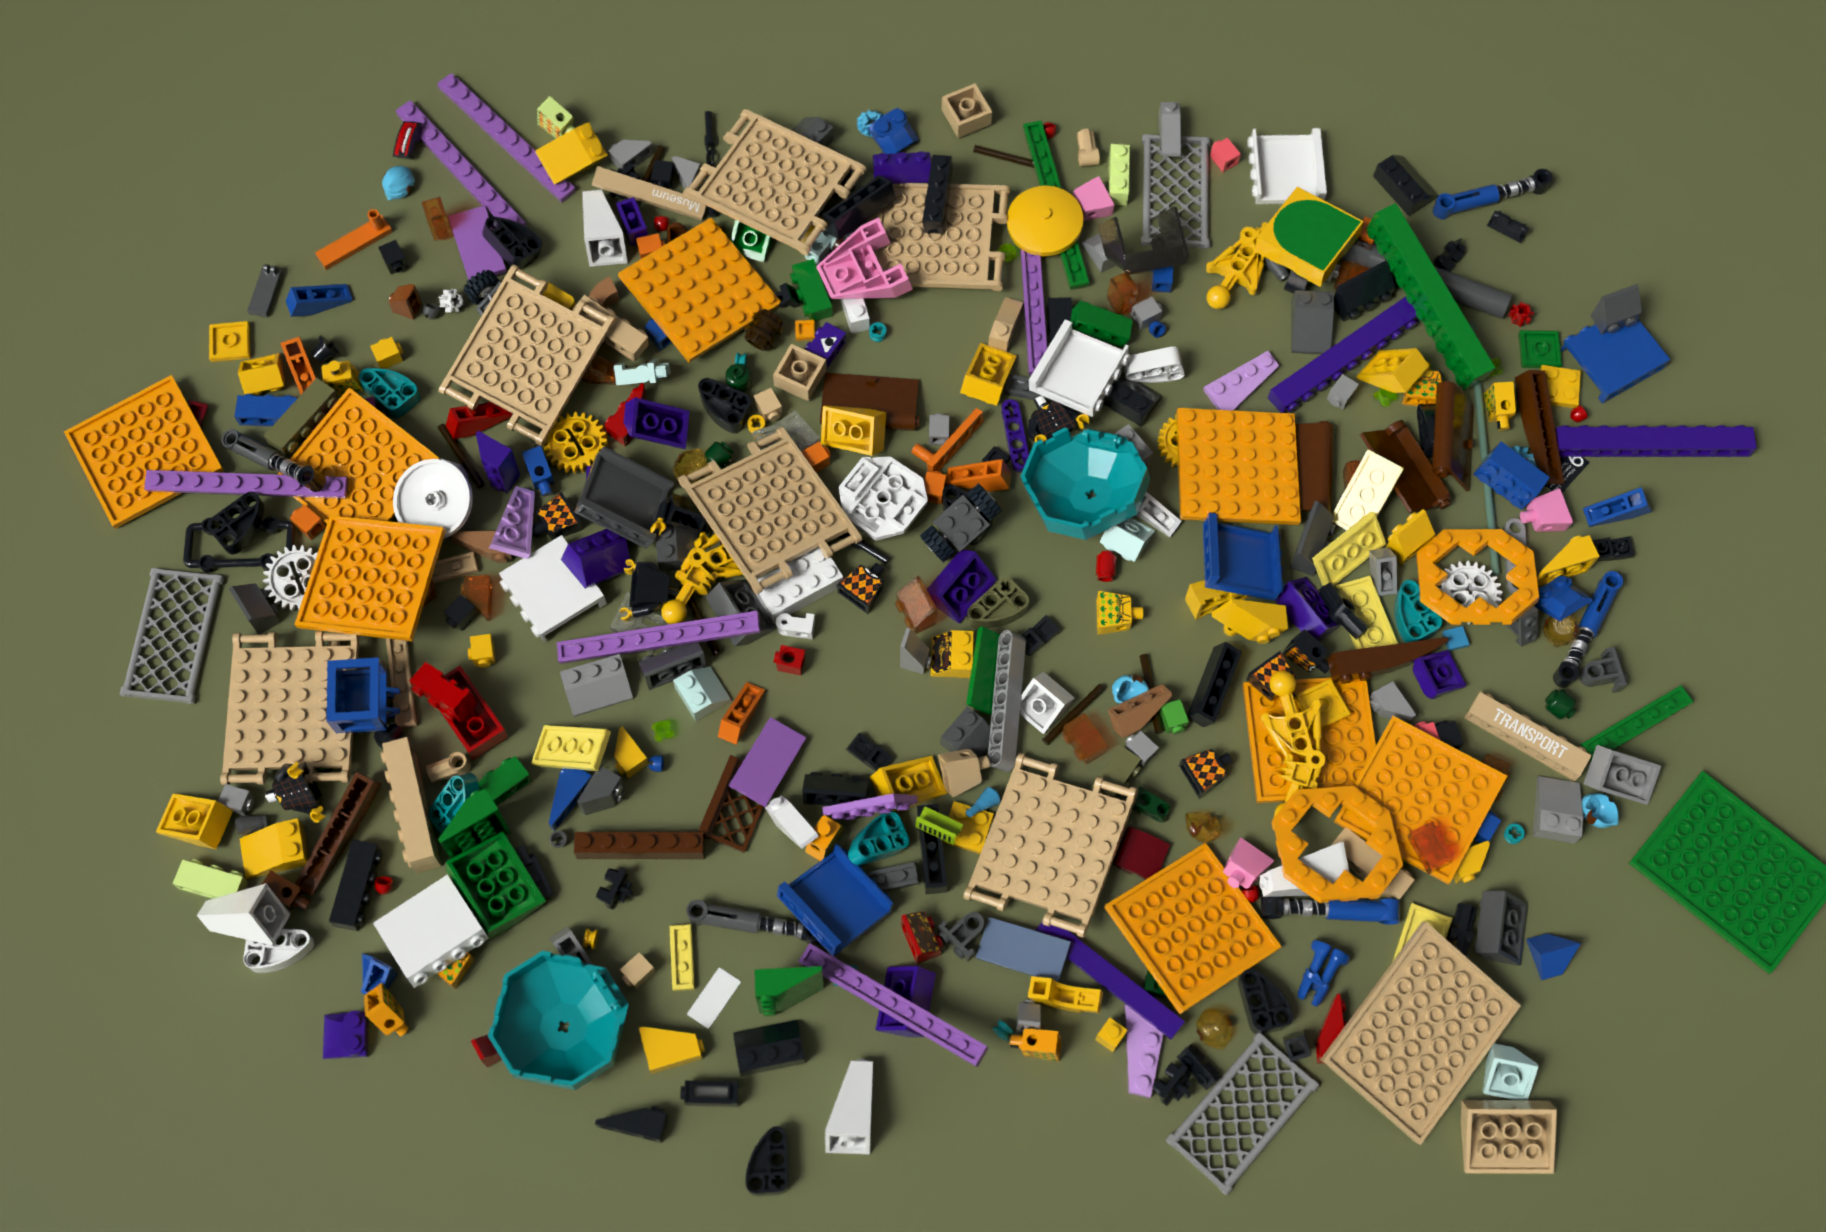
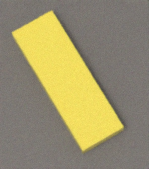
M692 925L670 926L672 990H695Z

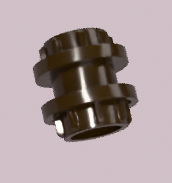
M762 309L752 315L751 318L755 323L753 326L747 325L744 331L746 334L744 338L753 347L765 351L769 347L773 348L776 341L773 339V336L775 334H782L783 321L773 312Z

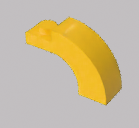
M1031 976L1028 998L1037 1003L1076 1013H1082V1011L1100 1013L1103 997L1102 990L1073 987L1056 982L1052 978Z

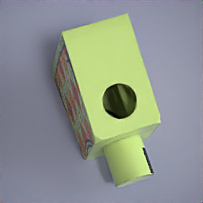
M550 96L537 109L538 126L555 138L575 128L573 127V116Z

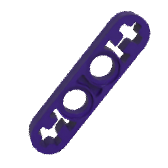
M1009 399L1003 402L1001 414L1012 468L1017 472H1022L1029 453L1019 404L1015 400ZM1009 406L1013 409V417L1011 418L1010 412L1007 410ZM1011 423H1016L1019 425V429L1012 431L1008 426ZM1020 441L1023 446L1016 449L1012 446V442ZM1019 454H1021V460L1024 462L1022 466L1017 463Z

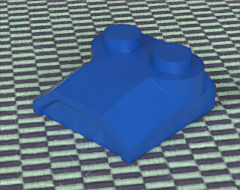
M899 108L891 110L867 128L885 154H897L919 140L907 121L906 113Z
M1558 576L1538 589L1539 600L1534 607L1561 622L1562 619L1591 603L1592 598L1573 586L1571 578Z

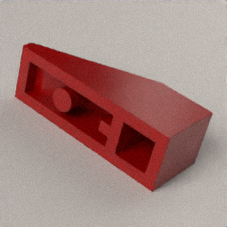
M492 402L478 404L475 410L468 408V406L454 407L449 410L446 427L453 439L475 435L477 431L481 432L512 417V413Z

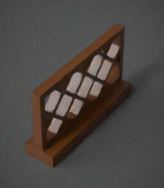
M730 755L698 832H703L704 838H709L744 853L763 806L759 804L751 808L747 796L743 794L741 797L731 799L729 795L731 787L729 784L743 762L737 760V757ZM744 799L748 810L737 813L733 803ZM730 804L734 815L724 819L721 808ZM750 813L753 820L752 824L743 827L739 816ZM736 818L740 829L729 832L725 822ZM723 824L726 831L725 835L719 837L711 834L714 826ZM742 831L745 838L743 846L734 843L731 835Z

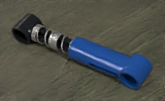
M1538 169L1533 175L1521 179L1519 182L1511 181L1505 183V185L1499 184L1497 187L1495 184L1452 195L1443 193L1438 196L1435 202L1433 214L1438 219H1447L1454 213L1497 203L1501 197H1512L1525 191L1542 195L1547 191L1553 177L1547 169Z
M1609 571L1598 582L1592 596V602L1588 604L1578 625L1579 634L1570 646L1568 657L1564 658V661L1561 662L1553 674V681L1558 687L1567 688L1578 677V663H1581L1580 659L1585 655L1589 647L1588 643L1592 641L1591 637L1597 636L1616 594L1623 584V578L1618 572ZM1607 581L1612 583L1613 587L1608 585ZM1605 596L1601 606L1598 607L1602 597ZM1562 672L1567 673L1569 678L1563 676Z
M1262 894L1261 918L1280 919L1283 915L1287 916L1288 914L1290 916L1291 914H1299V916L1302 914V916L1307 917L1324 915L1327 920L1370 921L1393 925L1400 923V904L1397 899H1381L1379 901L1330 900L1327 903L1303 899L1301 901L1296 899L1289 901V899H1284L1282 896L1263 897Z

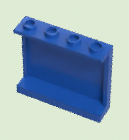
M1639 319L1631 327L1624 326L1614 333L1607 332L1602 335L1596 324L1592 327L1586 326L1576 336L1572 334L1564 340L1561 351L1564 352L1568 349L1601 391L1598 399L1602 404L1663 370L1671 360Z
M1209 512L1202 525L1205 588L1275 601L1284 590V582L1282 581L1283 566H1281L1280 561L1282 550L1279 547L1281 535L1278 532V526L1275 525L1272 532L1268 533L1217 523V514Z
M838 844L834 845V850L831 854L790 884L783 882L779 885L777 897L833 957L888 916L893 907L891 897L879 889L876 881L864 873L861 865L853 864L849 860L848 852L843 848L841 849Z

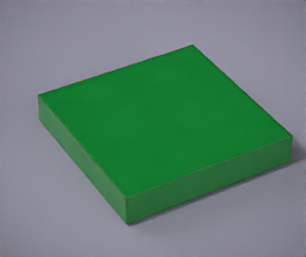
M1519 331L1521 368H1540L1541 365L1561 368L1559 331Z

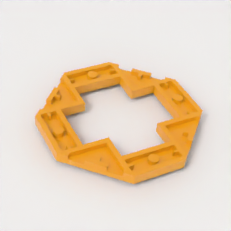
M1443 529L1416 553L1420 602L1451 625H1461V622H1473V625H1490V622H1502V625H1511L1539 600L1534 552L1502 529ZM1488 545L1516 565L1507 573L1506 579L1519 589L1497 608L1481 597L1465 608L1438 588L1447 579L1448 574L1435 564L1457 546L1475 556Z
M1355 786L1298 789L1271 822L1277 839L1278 854L1282 861L1283 877L1319 903H1327L1330 900L1354 901L1359 898L1379 899L1403 866L1390 811ZM1341 804L1376 828L1365 844L1381 854L1382 857L1363 882L1344 870L1335 883L1332 884L1298 859L1307 848L1308 843L1294 834L1292 830L1311 806L1330 818Z

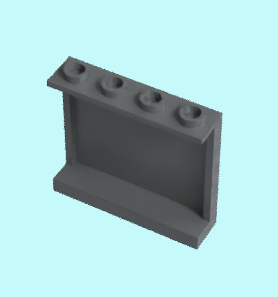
M603 446L595 456L574 513L647 548L656 537V534L654 532L651 533L650 529L657 521L658 507L666 499L668 491L674 486V482L668 480L665 476L651 471L647 467L633 462L632 459L616 453L613 449Z

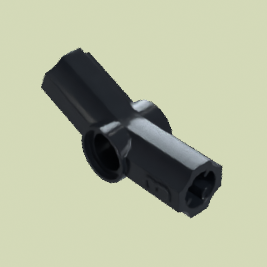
M1328 583L1319 589V595L1329 609V617L1335 623L1342 625L1355 640L1369 629L1366 622L1355 612L1354 605L1342 596L1334 583Z
M1458 903L1446 940L1467 957L1468 948L1473 937L1471 929L1476 908L1469 904Z

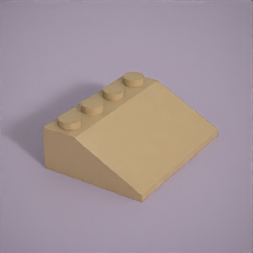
M1461 1100L1464 1172L1554 1174L1557 1109L1550 1101Z

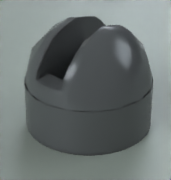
M425 303L423 314L426 318L435 319L439 314L440 307L435 304Z
M554 831L549 838L550 844L555 848L563 847L567 840L565 833L562 831ZM561 835L563 839L554 844L553 841Z

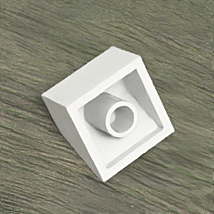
M1042 672L1032 679L1022 693L1020 715L1042 734H1045L1065 713L1075 698L1045 672Z

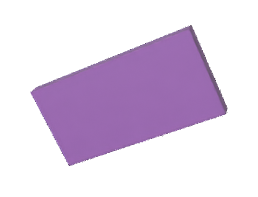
M485 206L448 216L468 280H471V276L475 277L477 272L481 273L482 270L493 271L495 275L507 272L502 257L482 235L486 219L489 217Z
M770 717L729 786L766 807L806 737Z
M893 793L823 807V815L832 816L833 820H855L860 815L862 817L874 816L875 812L886 814L891 813L892 809L908 810L910 809L909 805L918 803L917 795Z

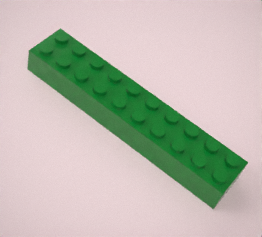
M1394 203L1376 212L1366 228L1367 234L1377 245L1378 253L1383 255L1384 259L1388 262L1390 271L1395 275L1398 286L1404 290L1407 301L1416 310L1417 318L1423 322L1428 336L1432 337L1435 342L1437 351L1443 355L1447 368L1452 370L1455 375L1456 383L1465 391L1483 382L1493 372L1495 366L1399 207Z

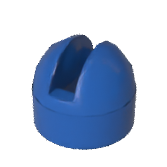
M1156 320L1150 323L1148 327L1150 334L1155 338L1161 337L1166 330L1165 325Z
M663 755L652 756L649 762H653V765H648L650 770L663 772Z

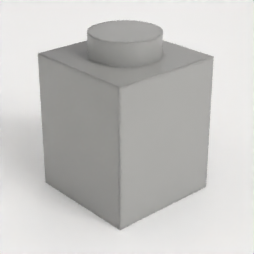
M1150 297L1132 306L1130 316L1141 331L1155 320L1160 321L1163 310L1160 303L1156 302L1153 297Z
M1342 374L1330 390L1326 400L1334 407H1339L1343 410L1355 394L1359 384Z
M941 413L930 415L929 445H943L949 439V415Z
M1142 731L1137 735L1133 733L1125 742L1127 744L1126 749L1141 758L1139 765L1142 768L1157 754L1159 749Z
M225 784L218 802L232 809L233 813L247 816L248 811H251L254 806V796L247 790Z

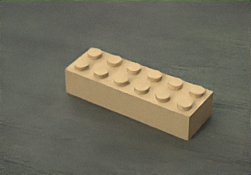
M408 737L382 743L384 751H381L380 754L383 764L386 763L388 769L385 771V777L392 788L389 791L390 799L397 809L393 810L395 820L397 823L399 822L401 828L398 830L400 842H403L405 850H402L405 863L408 862L409 868H413L416 873L442 867L432 822L428 817L429 808L416 751Z

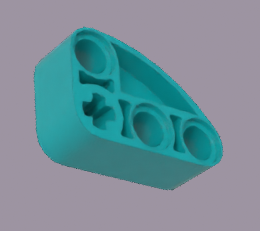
M366 368L359 373V380L363 389L371 397L374 396L376 403L392 418L402 417L420 402V393L415 383L400 373L380 368Z
M1406 580L1401 584L1396 594L1394 606L1396 626L1405 643L1427 640L1433 637L1442 625L1441 617L1420 602L1419 585L1413 580ZM1404 589L1409 590L1412 594L1405 593ZM1415 606H1420L1423 611L1417 610ZM1410 632H1415L1418 637L1412 636Z
M473 773L453 776L430 807L428 817L441 834L465 800L470 797V794L479 789L478 779Z
M893 811L881 814L860 830L850 846L848 852L849 860L855 865H862L895 856L905 849L909 844V838L899 815Z

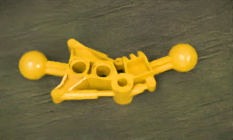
M1263 222L1260 228H1243L1240 232L1239 240L1233 246H1229L1217 258L1207 263V273H1218L1225 277L1220 285L1209 289L1206 299L1210 307L1217 310L1224 309L1231 300L1229 291L1235 283L1244 286L1250 295L1256 294L1264 267L1263 261L1266 257L1260 255L1258 261V253L1254 250L1257 236L1268 224L1267 222ZM1239 246L1238 251L1235 254H1233L1235 252V249Z
M716 534L706 540L707 543L702 547L691 549L681 565V570L675 573V578L681 582L683 587L674 600H669L662 606L661 615L666 623H682L686 619L687 609L685 605L693 592L700 595H708L707 589L712 588L710 583H715L716 578L743 575L723 544L708 552L704 551L709 546L712 547L720 541ZM718 556L721 563L713 562L711 557Z
M1285 670L1274 673L1269 682L1272 692L1281 698L1285 716L1273 717L1266 713L1260 716V720L1264 723L1278 749H1281L1285 755L1283 763L1287 765V768H1281L1285 774L1279 775V777L1291 783L1286 800L1276 807L1274 817L1296 790L1303 787L1317 788L1316 780L1319 778L1322 766L1325 763V756L1320 751V739H1322L1321 701L1318 699L1314 700L1308 709L1298 713L1292 695L1296 688V680L1290 672ZM1294 718L1299 721L1300 727L1297 730L1290 728V719ZM1312 721L1316 750H1313L1308 734ZM1296 739H1303L1306 746L1304 750H1299L1295 747ZM1287 749L1292 754L1304 757V763L1293 762V756L1288 753ZM1312 757L1317 758V764L1312 762Z

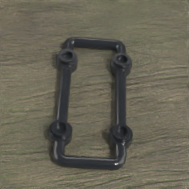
M274 516L266 517L261 522L259 529H265L269 534H275L280 529H287L286 547L289 551H292V547L295 544V525L290 521H278ZM211 517L206 518L202 523H192L186 528L183 562L189 568H200L206 573L214 571L215 568L262 567L265 571H269L270 569L266 566V563L273 564L270 557L275 556L270 553L262 555L259 559L215 560L211 555H203L199 560H192L194 531H204L207 535H212L207 527Z

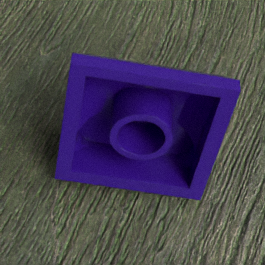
M1449 650L1422 656L1414 661L1413 673L1423 693L1428 698L1436 699L1440 695L1466 687Z
M351 1011L349 1013L324 1015L323 1059L368 1057L369 1018L365 1015V1012Z

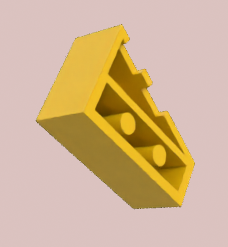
M1205 580L1189 585L1185 601L1195 620L1211 614L1231 599L1244 600L1250 596L1205 588Z

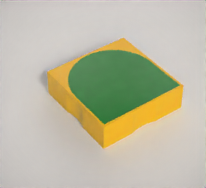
M1297 186L1257 236L1254 251L1277 264L1288 267L1297 275L1321 287L1335 269L1340 258L1350 250L1359 238L1364 221Z

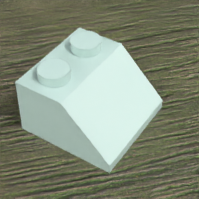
M1131 517L1105 530L1100 543L1106 549L1118 552L1124 559L1135 562L1140 557L1155 530Z
M711 667L690 670L673 680L676 691L695 721L731 702L729 695Z

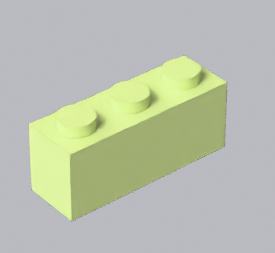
M1111 144L1108 162V194L1114 205L1126 206L1129 195L1130 145Z
M191 859L190 862L182 860L172 884L180 890L214 899L245 890L248 882L243 878L242 873L233 870L227 873L219 866L210 865V867L203 866L201 861Z

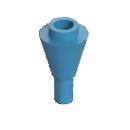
M986 787L975 804L966 810L967 816L971 818L979 811L999 805L1000 795L998 791Z

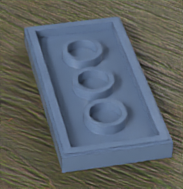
M989 917L976 959L1030 976L1052 978L1059 982L1071 942Z

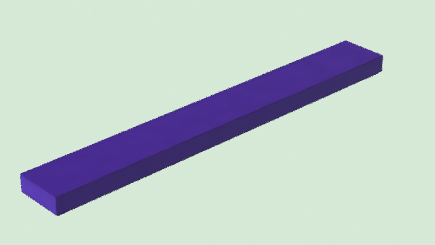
M1043 921L1035 930L1070 941L1071 945L1066 959L1170 1040L1173 1039L1185 1024L1184 1020L1069 931L1053 925L1050 927L1043 925Z

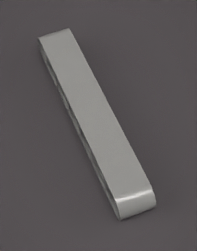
M1010 630L1003 631L998 640L988 748L990 766L1005 772L1011 771L1016 761L1026 647L1025 638Z

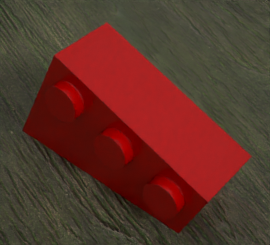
M427 662L409 680L413 687L411 690L417 696H425L429 699L427 702L435 709L440 707L445 711L443 714L451 721L456 719L461 723L477 705L469 689L465 688L463 690L457 686L458 683L455 680H449L444 676V673Z

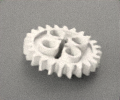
M293 545L292 551L284 547V554L277 551L279 556L277 559L272 556L270 557L273 564L266 563L270 570L263 571V574L268 576L263 582L269 584L265 587L266 592L272 591L269 594L270 599L276 597L274 601L276 605L282 602L283 609L290 605L291 611L295 609V606L300 609L304 595L301 594L299 586L294 580L295 575L290 562H294L295 569L300 576V582L305 591L306 583L309 581L318 554L317 552L312 555V548L305 552L303 545L300 550H297L296 546ZM302 561L309 562V566L305 570H301L298 567ZM281 569H289V574L287 576H279V571ZM289 587L296 588V593L292 596L286 595V590Z
M1459 561L1457 567L1451 564L1449 569H1444L1448 577L1438 588L1451 598L1461 600L1463 603L1461 605L1465 608L1479 597L1495 608L1502 601L1500 596L1503 592L1498 590L1501 583H1495L1498 578L1497 576H1490L1492 570L1484 571L1485 565L1478 568L1477 562L1470 566V562L1467 561L1465 566H1463ZM1454 581H1459L1462 585H1457ZM1474 582H1480L1482 586H1477Z

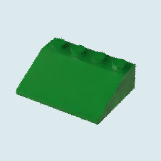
M484 788L470 794V797L465 800L438 840L449 857L453 858L501 832H504L507 836L511 831L487 789Z
M504 832L446 861V872L489 937L488 941L507 931L546 903V900Z
M822 966L754 969L755 997L759 1013H764L766 1017L776 1016L777 1013H782L824 989Z

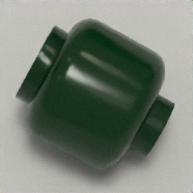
M733 364L727 369L725 373L727 386L741 392L746 391L750 387L751 373L748 367L743 364Z
M715 441L704 453L707 459L705 463L708 465L709 462L714 460L722 470L733 461L732 453L734 451L723 441L721 443Z
M1563 689L1553 690L1545 699V709L1559 720L1565 717L1569 719L1576 712L1574 708L1576 706V699Z

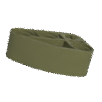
M1002 578L969 607L967 623L972 628L982 626L996 628L1010 624L1026 614L1029 606V597L1013 580ZM989 600H992V601H994L996 604L993 605V606H990V605H988L986 602L989 601ZM1022 601L1025 605L1017 606L1015 602ZM977 613L981 615V618L975 619L971 615Z

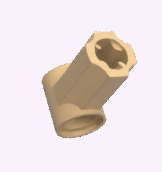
M1082 129L1080 132H1077L1079 165H1099V150L1095 146L1094 133L1089 129Z
M454 752L449 758L427 765L426 770L431 783L434 784L456 775L468 773L471 769V763L463 753ZM463 760L462 766L456 768V763Z

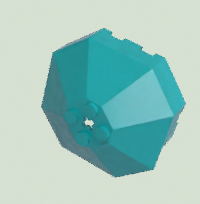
M1063 428L1053 433L1052 438L1044 442L1041 439L1033 444L1020 477L1026 492L1049 532L1087 540L1138 514L1151 479L1147 466L1140 458L1137 449L1126 437L1119 434L1115 435L1091 430V428L1084 429L1083 432L1071 437L1069 429ZM1091 491H1094L1096 497L1088 499V496L1086 494H1090Z
M542 950L504 974L501 994L498 996L494 1011L495 1016L488 1037L514 1078L577 1090L614 1066L629 1004L605 967L582 963L578 957L562 956ZM559 1023H569L570 1026L567 1027L569 1031L566 1033L564 1031L559 1032Z

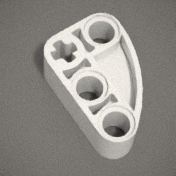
M1166 347L1130 355L1127 365H1124L1126 379L1135 382H1169L1179 380L1185 376L1182 357L1178 347Z
M282 929L272 945L246 940L243 961L249 969L256 973L277 971L305 957L314 948V939L304 930ZM285 936L283 944L277 945L278 938ZM306 937V943L298 946L299 940ZM260 956L259 963L252 965V960Z

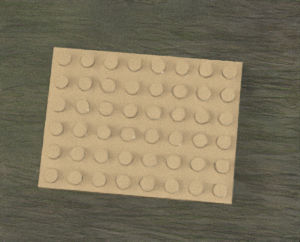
M1422 922L1320 1060L1415 1143L1421 1145L1521 1005L1427 922Z

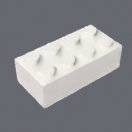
M819 547L787 563L793 574L791 578H784L756 595L773 624L776 623V618L780 614L787 613L791 615L837 590V584L843 580V576L832 558L826 559ZM778 568L757 580L760 582L781 570Z

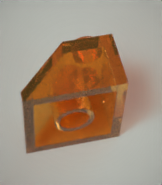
M917 576L897 593V601L895 602L900 613L903 612L906 617L904 622L907 628L912 629L915 634L937 625L938 611L922 580Z

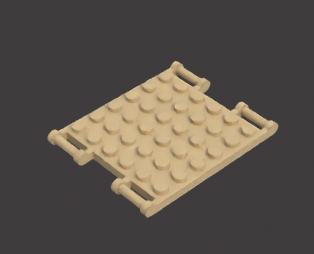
M744 109L740 113L741 117L723 137L728 144H733L716 168L704 163L700 168V173L691 185L683 191V195L787 244L807 256L820 233L828 227L824 220L817 217L834 192L843 199L847 198L850 195V190L860 176L865 174L867 168L855 160ZM747 121H750L748 125L745 127V129L742 131V133L739 136H737L738 132L741 130L744 124ZM850 169H853L854 173L851 175L847 183L844 185V187L841 186L840 183L843 181L847 173L850 171ZM706 176H709L699 192L696 191ZM810 226H816L805 243L801 242L800 240Z
M928 183L893 184L896 200L867 220L872 221L879 217L890 241V244L874 251L883 272L902 264L912 287L992 289L994 291H1001L1003 289L1001 278L1005 254L1003 252L990 251L992 222L1006 224L1008 222L1006 211L1007 198L1010 194L1009 186L951 184L943 234L924 233L922 221ZM995 194L1000 195L999 213H993ZM990 260L995 261L994 280H988Z
M513 264L443 380L439 392L443 395L448 394L465 403L472 410L477 408L481 397L513 414L507 424V429L515 430L536 441V444L543 446L610 328L615 324L616 317L600 312L587 305V302L582 299L578 302L574 311L542 295L548 287L547 281L539 280ZM518 277L536 286V289L533 291L513 279ZM586 312L605 323L603 326H600L581 316V314ZM454 382L474 394L470 398L451 388L450 385ZM519 419L526 420L541 428L542 431L538 434L519 424Z
M783 427L776 429L775 433L765 438L748 443L747 446L752 455L722 470L713 460L707 466L691 474L678 477L681 487L686 490L750 583L756 595L784 578H791L793 574L787 563L819 547L823 556L828 559L833 556V553L853 543L857 544L862 541L858 530ZM779 439L781 440V441H779V442H777V443H775V444H773V445H771V446H769V447H767V448H765V449H763V450H760V448H762V447H764V446H766V445H768V444H770V443H772V442H774V441H777V440H779ZM709 473H713V474H711V475H709V476H707V477H705V478H703V479H701V480H699V481H697V482H695V483H693V484L690 483V482H693V481H695V480H697V479H699V478H701V477H703V476H705V475H707V474H709ZM849 532L850 536L828 546L827 542ZM778 567L780 568V572L758 582L757 578Z
M316 631L315 647H277L276 632L260 635L233 633L223 769L220 777L221 785H230V783H257L258 785H265L267 770H277L285 763L294 764L296 761L299 764L306 762L310 770L309 774H305V779L308 783H313L312 781L350 782L353 733L336 734L326 722L327 661L358 659L360 635ZM324 641H351V646H324ZM242 643H268V648H242ZM358 668L343 669V671H344V670H357ZM315 768H342V771L315 773ZM231 770H258L257 774L231 775Z
M1019 753L973 875L964 892V899L969 901L973 899L997 907V910L1003 912L1006 910L1010 898L1048 910L1044 916L1043 925L1049 927L1053 925L1077 933V936L1084 938L1137 797L1138 788L1132 786L1130 788L1104 781V778L1097 776L1092 791L1055 780L1059 770L1058 764H1048ZM1026 765L1032 768L1049 772V774L1047 777H1044L1024 771L1022 769L1023 766ZM1102 789L1128 797L1126 801L1100 793ZM977 887L997 894H1001L1002 897L1000 899H997L976 892L975 890ZM1055 913H1059L1068 917L1081 920L1082 922L1080 925H1077L1056 918L1054 916Z

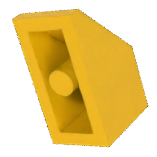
M620 727L614 753L616 761L614 766L620 775L625 774L627 778H630L649 763L647 757L624 727Z
M1489 841L1468 848L1453 877L1456 883L1463 881L1466 884L1476 879L1475 876L1480 872L1489 849Z

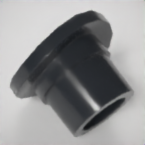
M322 335L319 336L320 342H318V345L311 350L314 357L321 363H324L332 356L336 358L340 356L339 350L333 346L335 343L333 341L329 342Z
M394 723L387 727V731H376L374 733L375 742L382 749V743L401 739L404 736L402 728Z

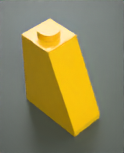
M648 1027L639 1028L651 1074L703 1059L701 1053L705 1052L702 1039L697 1040L696 1034Z

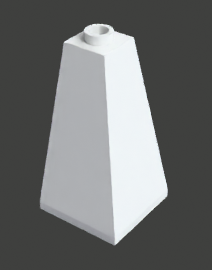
M602 190L582 191L584 240L589 267L628 263L623 231Z
M1339 842L1299 858L1301 862L1332 884L1335 883L1344 870L1349 872L1344 842ZM1282 865L1260 875V888L1262 889L1263 897L1309 896L1283 877Z
M262 884L207 900L197 916L209 931L272 945L287 922L290 913L267 884Z
M858 1059L850 1062L825 1129V1153L870 1154L873 1061Z

